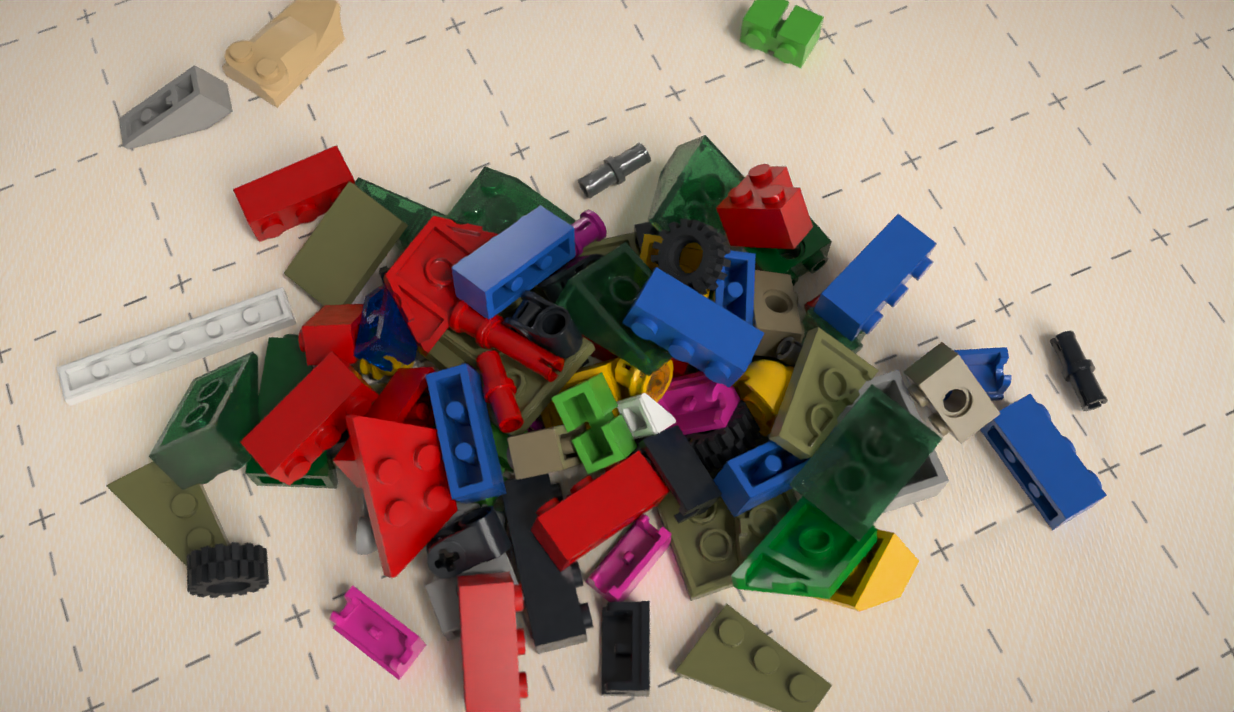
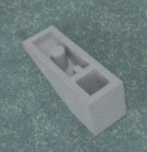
M196 65L192 66L119 118L123 147L133 149L208 129L233 112L227 83Z

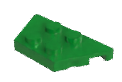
M825 470L731 575L733 587L739 590L830 599L877 542V529L867 516L862 515L858 511L857 504L849 494L844 495L836 486L834 475Z

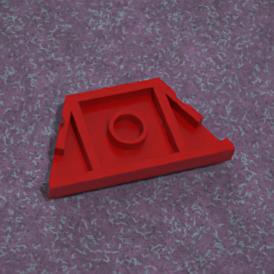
M432 216L385 274L383 280L423 355H428L448 329L451 314L458 303L462 301L455 293L451 267L498 234L483 231L481 226L468 223L460 225L451 219Z
M350 414L345 416L383 574L389 578H394L403 571L458 511L456 500H453L451 497L438 431L433 428Z

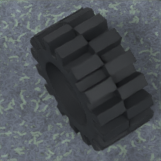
M680 219L681 224L673 221L668 224L670 232L662 229L658 234L663 238L662 243L654 241L652 248L659 250L658 255H651V262L658 264L657 268L701 295L708 294L706 289L715 290L719 287L715 282L717 279L725 280L727 274L721 272L723 266L730 268L731 260L725 259L724 256L731 253L730 246L723 244L727 239L723 234L717 232L718 229L700 221ZM696 242L700 245L703 252L701 264L696 271L685 273L681 269L679 262L681 252L687 244Z
M741 400L725 428L686 434L685 437L707 470H711L713 466L716 469L723 468L724 462L746 453V448H753L757 444L755 439L760 437V428L746 403Z
M232 542L231 545L224 546L221 543L215 544L213 548L209 546L201 547V550H193L191 554L187 555V590L191 595H197V597L210 595V598L225 595L226 598L232 597L234 594L241 596L246 595L247 592L254 593L269 585L267 549L263 548L262 545L253 546V543L239 545V542Z

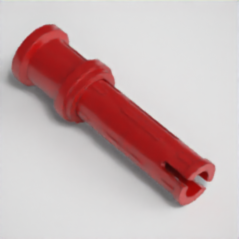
M463 300L454 308L449 321L450 328L457 333L465 332L476 339L478 346L484 349L496 348L541 375L549 382L556 380L559 375L546 365H550L562 372L564 367L563 358L552 354L502 325L503 318L498 314L491 319H487Z

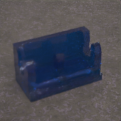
M383 283L365 296L354 357L359 360L363 358L377 368L391 372L393 370V363L385 359L384 356H392L398 362L409 365L415 361L417 344L386 284Z

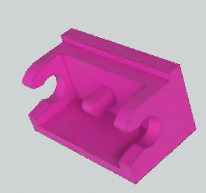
M697 372L672 378L667 391L658 401V404L676 420V423L666 429L678 425L683 434L686 435L725 428L740 401V397L733 385L729 388L724 384L711 381L704 372ZM662 380L658 382L657 387H662Z
M642 514L585 581L586 584L608 602H624L670 546L672 534L664 527H661L659 530L649 523L650 519L646 514Z
M352 585L345 594V600L348 602L344 609L339 613L333 611L330 615V620L335 624L333 629L400 680L426 647V644L417 634Z

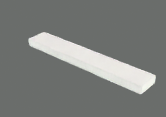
M280 287L56 367L64 400L72 406L293 326L297 323L284 288Z

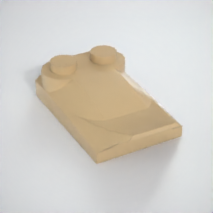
M294 0L249 41H237L227 48L224 56L226 63L222 66L225 75L278 108L345 40L340 20L341 5L336 0Z

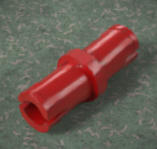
M497 351L483 352L476 358V362L484 383L482 392L485 401L491 404L502 432L516 431L524 425V420L515 398L517 392L515 383L511 378H508Z

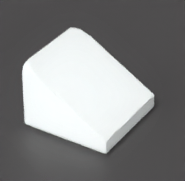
M646 393L617 401L618 411L620 414L622 413L634 439L657 434L676 423L675 418Z

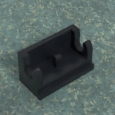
M678 425L647 437L639 443L640 450L638 451L642 453L645 459L650 457L680 505V512L674 515L678 523L705 513L722 495Z
M650 601L607 602V607H602L601 696L649 697Z

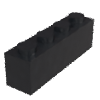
M549 473L504 481L506 494H502L537 653L541 654L588 642L586 629L593 628V622L588 602L579 604L576 588L584 586L578 561L560 572L531 531L538 517L536 511L554 498H557L559 502L563 501L559 482L551 484Z

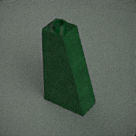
M286 334L283 338L269 337L253 429L317 366L307 365L306 353L301 352L299 347V335ZM326 450L311 464L309 471L302 478L295 480L290 486L269 476L253 456L248 453L245 474L257 486L337 489L338 478L336 468L333 465V459Z

